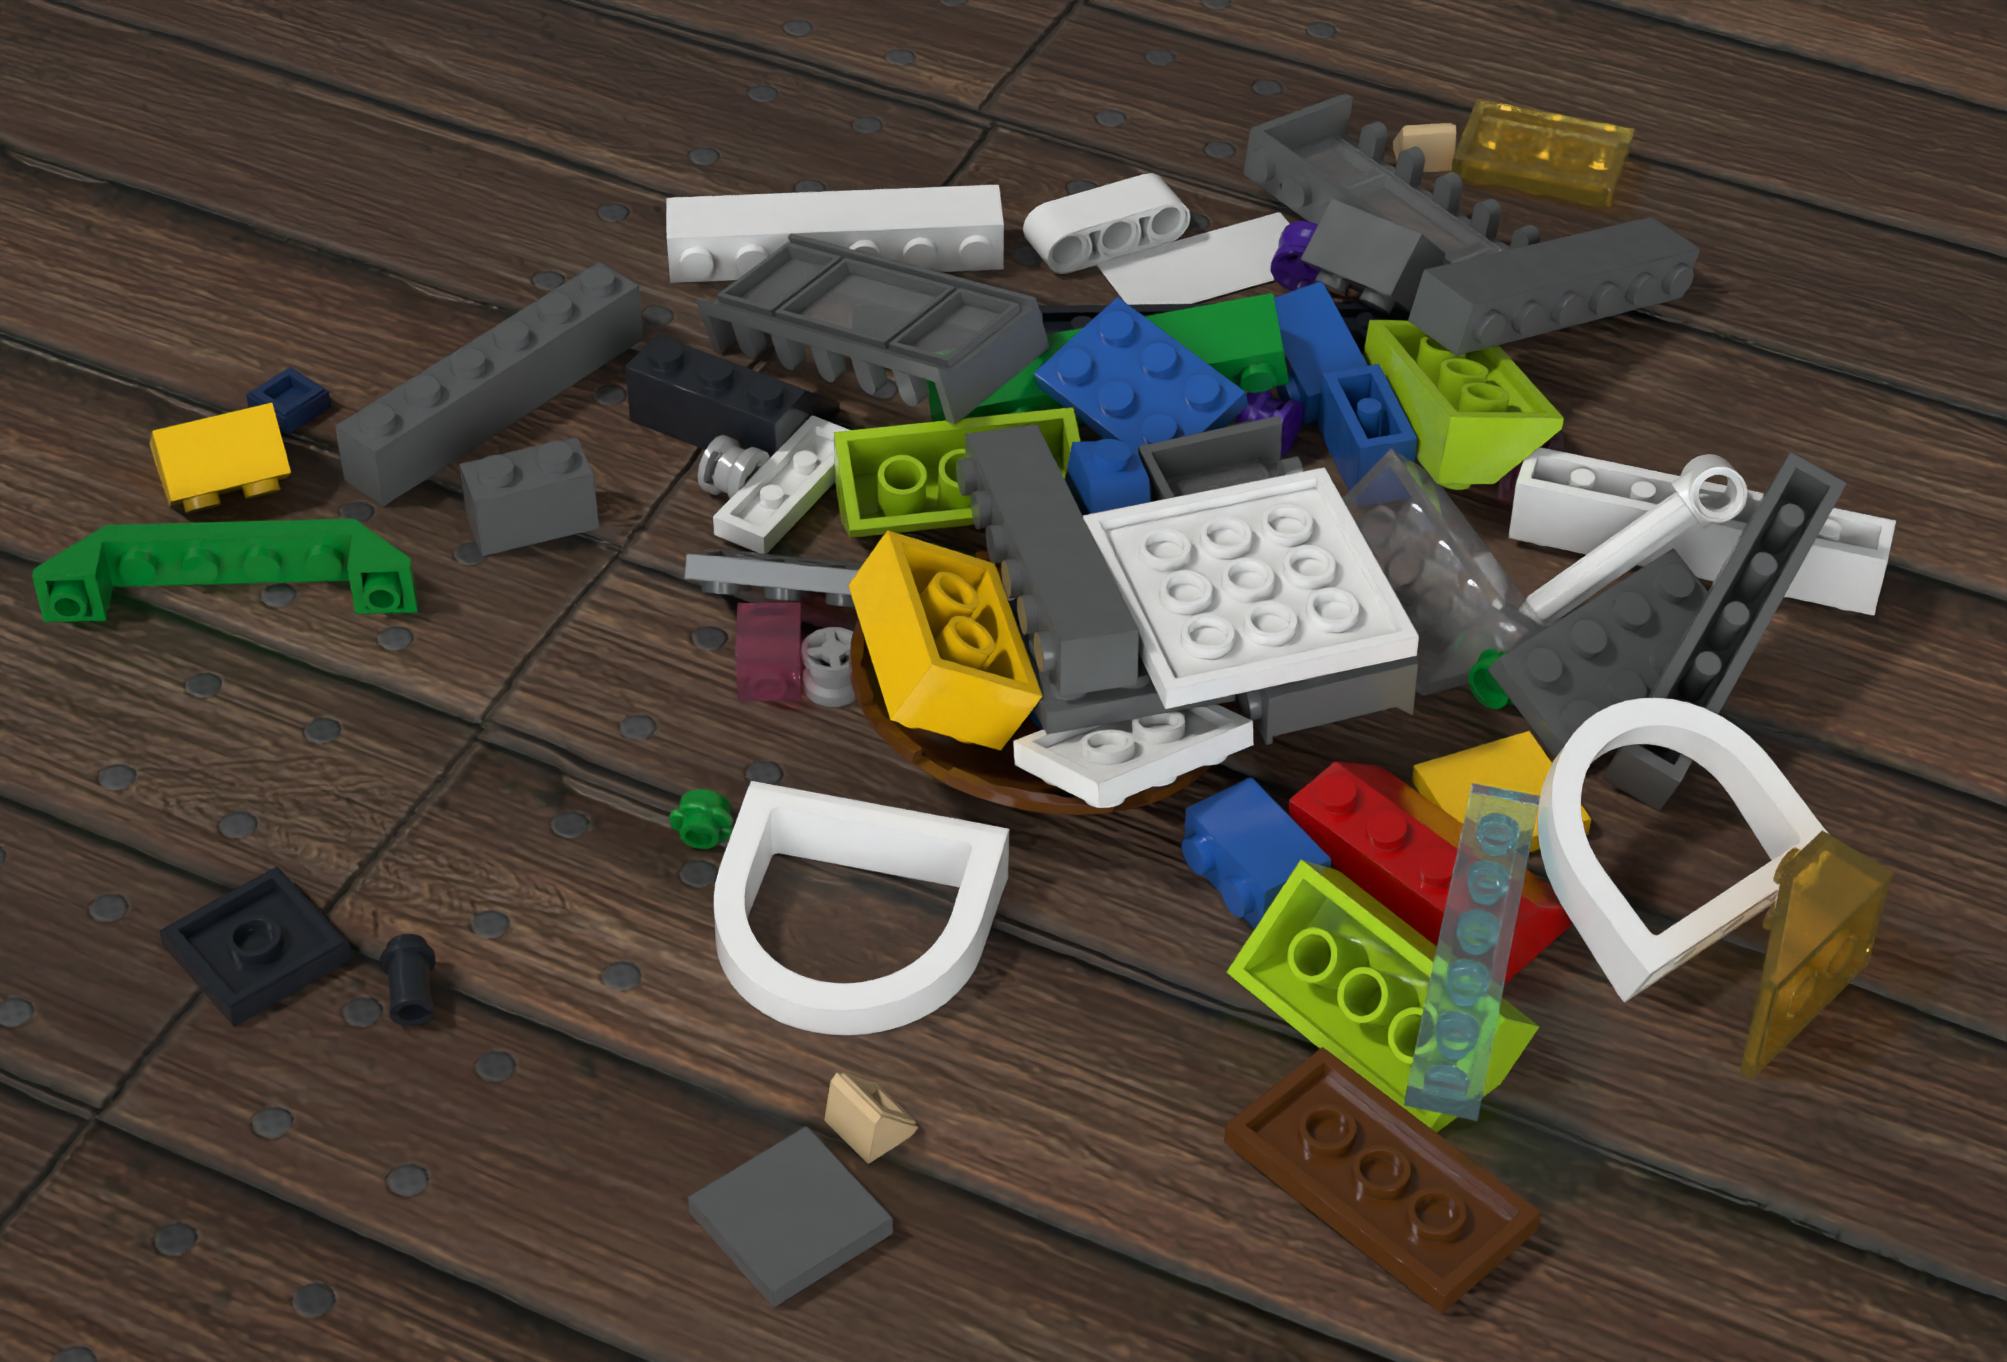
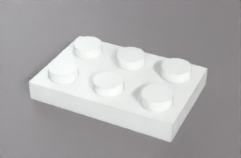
M1217 704L1053 734H1046L1043 729L1013 741L1016 766L1043 779L1045 783L1057 786L1085 800L1088 805L1098 808L1117 806L1123 803L1128 796L1152 786L1168 785L1174 782L1179 775L1203 765L1219 764L1228 755L1254 745L1253 721Z

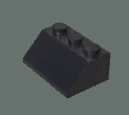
M657 335L625 366L630 421L704 450L707 449L708 445L716 437L725 435L737 440L742 449L746 450L750 447H755L767 452L771 458L812 415L831 422L840 412V403L661 335Z

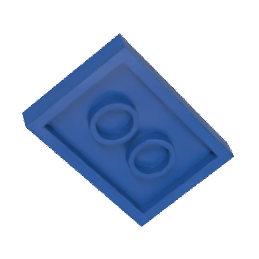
M1119 297L1111 302L1034 372L1038 388L1064 408L1073 407L1075 416L1104 439L1132 440L1137 453L1138 446L1225 428L1248 406L1245 391Z

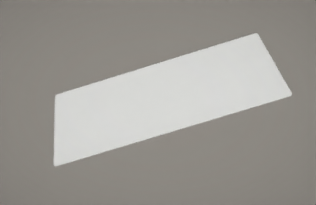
M1278 212L1099 262L1097 267L1128 305L1194 304L1274 281L1275 279L1270 271L1271 261L1278 249L1280 235L1290 223Z

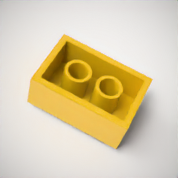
M887 530L848 586L890 720L899 722L908 728H921L953 737L962 743H975L1001 751L1043 696L995 563Z

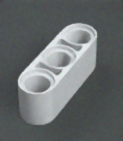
M1148 173L1043 203L1029 213L1024 221L1023 232L1025 238L1053 272L1067 274L1095 266L1099 262L1173 242L1185 232L1191 217L1189 209L1165 181L1157 174Z

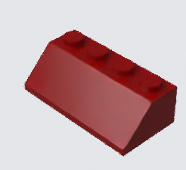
M1334 762L1289 799L1290 817L1331 858L1330 868L1344 874L1495 992L1502 988L1573 924L1549 884L1382 766Z

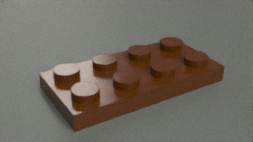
M1324 1047L1320 1048L1225 1124L1224 1143L1441 1314L1539 1228L1541 1211Z

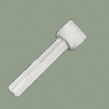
M1705 454L1692 459L1684 467L1681 476L1671 483L1676 491L1530 594L1526 599L1528 608L1540 624L1544 627L1550 626L1698 522L1705 529L1714 522H1725L1734 518L1742 511L1747 501V486L1742 476L1727 460L1720 456ZM1713 475L1727 476V488L1721 497L1713 501L1699 499V489L1707 478Z

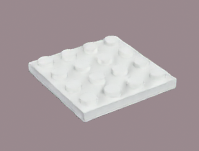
M1325 467L1083 515V519L1139 629L1138 653L1165 709L1417 656L1419 635Z

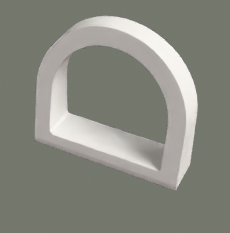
M1639 698L1611 705L1586 720L1573 733L1554 759L1546 775L1538 807L1539 845L1552 888L1579 934L1624 1003L1813 878L1840 849V846L1821 825L1773 760L1749 735L1716 713L1697 705L1674 699ZM1650 744L1662 746L1682 753L1703 766L1728 792L1772 860L1659 935L1650 933L1604 871L1589 845L1582 822L1581 792L1590 764L1604 753L1626 745Z
M751 781L715 883V940L718 958L724 973L738 993L762 1013L784 1024L810 1032L829 1035L871 1034L898 1028L925 1017L956 995L977 967L1008 879L1009 829ZM777 853L960 887L949 922L935 944L925 954L905 968L890 975L865 982H823L794 973L775 961L761 947L748 923L750 910L770 860Z

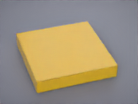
M1530 731L1413 765L1412 782L1421 795L1510 858L1540 849L1538 807L1541 790L1552 762ZM1581 805L1582 822L1585 834L1588 835L1591 818Z

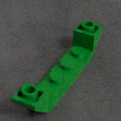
M356 519L105 525L35 567L32 574L44 622L106 621L113 587L350 581L355 614L414 613L418 611V599L411 558Z

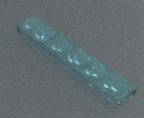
M1472 783L1404 1102L1405 1106L1478 1121L1540 796Z

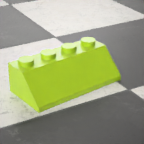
M1369 320L1363 357L1368 366L1380 365L1418 439L1416 458L1437 484L1454 490L1467 489L1471 484H1495L1562 429L1564 417L1499 345L1456 356L1409 321Z
M1074 408L965 418L956 424L945 420L834 432V478L841 522L849 538L882 535L887 530L901 533L975 525L972 517L970 495H961L956 474L957 460L965 458V434L1037 424L1065 479L1072 442H1080Z
M1302 859L1226 972L1318 1048L1324 1047L1436 1133L1502 1083L1540 1027L1340 871Z

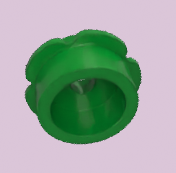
M1494 648L1486 649L1479 654L1477 658L1478 663L1473 665L1469 671L1468 682L1473 695L1480 703L1491 709H1500L1507 704L1512 706L1514 704L1488 671V668L1499 657L1507 653V651L1498 653Z
M704 789L691 790L683 794L678 809L672 810L669 817L671 827L676 831L680 830L679 836L685 844L697 849H709L716 846L718 842L729 840L733 831L731 826L734 820L731 816L732 806L730 802L721 794Z

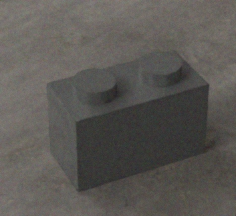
M1331 199L1301 260L1318 272L1315 279L1316 283L1323 281L1326 289L1342 296L1347 294L1349 288L1362 294L1359 299L1363 303L1390 315L1394 307L1408 313L1411 312L1424 270L1440 266L1446 253L1422 233Z
M578 437L550 441L543 445L500 455H490L483 459L459 464L467 520L482 556L599 529L594 474Z

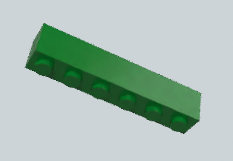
M1273 293L1144 316L1245 392L1260 393L1275 386L1289 384ZM1083 328L1047 334L1050 348L963 419L1064 408L1037 387L1034 372ZM952 352L944 353V354H941V355L948 356V355H950ZM927 380L932 421H945L946 418L935 382ZM1075 416L1077 425L1085 424Z

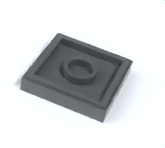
M807 1126L688 1196L689 1213L773 1308L893 1234V1218Z

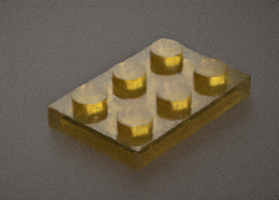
M1477 99L1453 156L1451 172H1455L1460 178L1468 179L1477 184H1494L1519 189L1532 195L1544 194L1574 200L1583 205H1599L1610 208L1632 148L1635 129Z

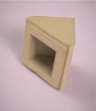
M1452 123L1404 126L1393 140V150L1396 159H1398L1401 151L1416 146L1422 150L1425 157L1423 173L1454 171L1456 125H1452Z
M836 1073L830 1081L824 1121L867 1164L910 1138L918 1129L915 1125L916 1121L877 1083L846 1073Z

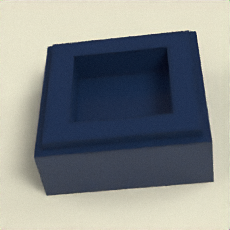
M292 367L287 368L246 394L248 408L273 403L279 429L286 435L332 407L329 391Z

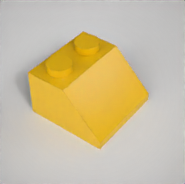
M273 403L153 430L149 444L169 507L183 504L185 513L221 505L219 495L243 489L245 499L280 491L278 481L287 479L291 474Z

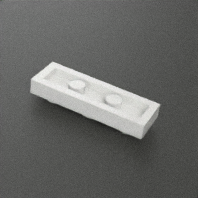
M812 415L713 516L714 535L757 553L767 554L834 484V432L849 431V429Z

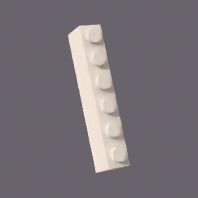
M999 185L666 198V232L670 283L738 280L789 242L788 236L791 233L937 272L1004 269V223Z
M1539 447L1523 461L1515 487L1508 538L1540 546L1588 554L1676 491L1671 483L1680 476ZM1704 481L1699 489V499L1703 501L1716 500L1724 494L1727 486ZM1747 490L1746 504L1737 516L1725 522H1714L1705 529L1697 522L1637 565L1644 567L1674 548L1697 578L1714 582L1764 493ZM1833 508L1784 597L1836 607L1841 610L1875 615L1896 521Z

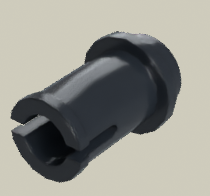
M398 935L387 943L386 949L380 957L381 969L388 975L390 1019L401 1026H417L428 1022L434 1016L435 1010L431 995L430 971L436 964L435 951L419 935Z

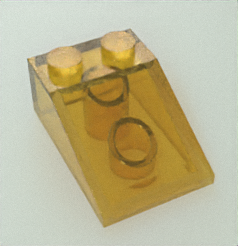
M1823 830L1802 850L1794 847L1788 851L1779 863L1773 877L1774 883L1779 886L1776 899L1763 920V928L1768 933L1761 958L1740 1068V1074L1749 1080H1752L1869 964L1893 872Z

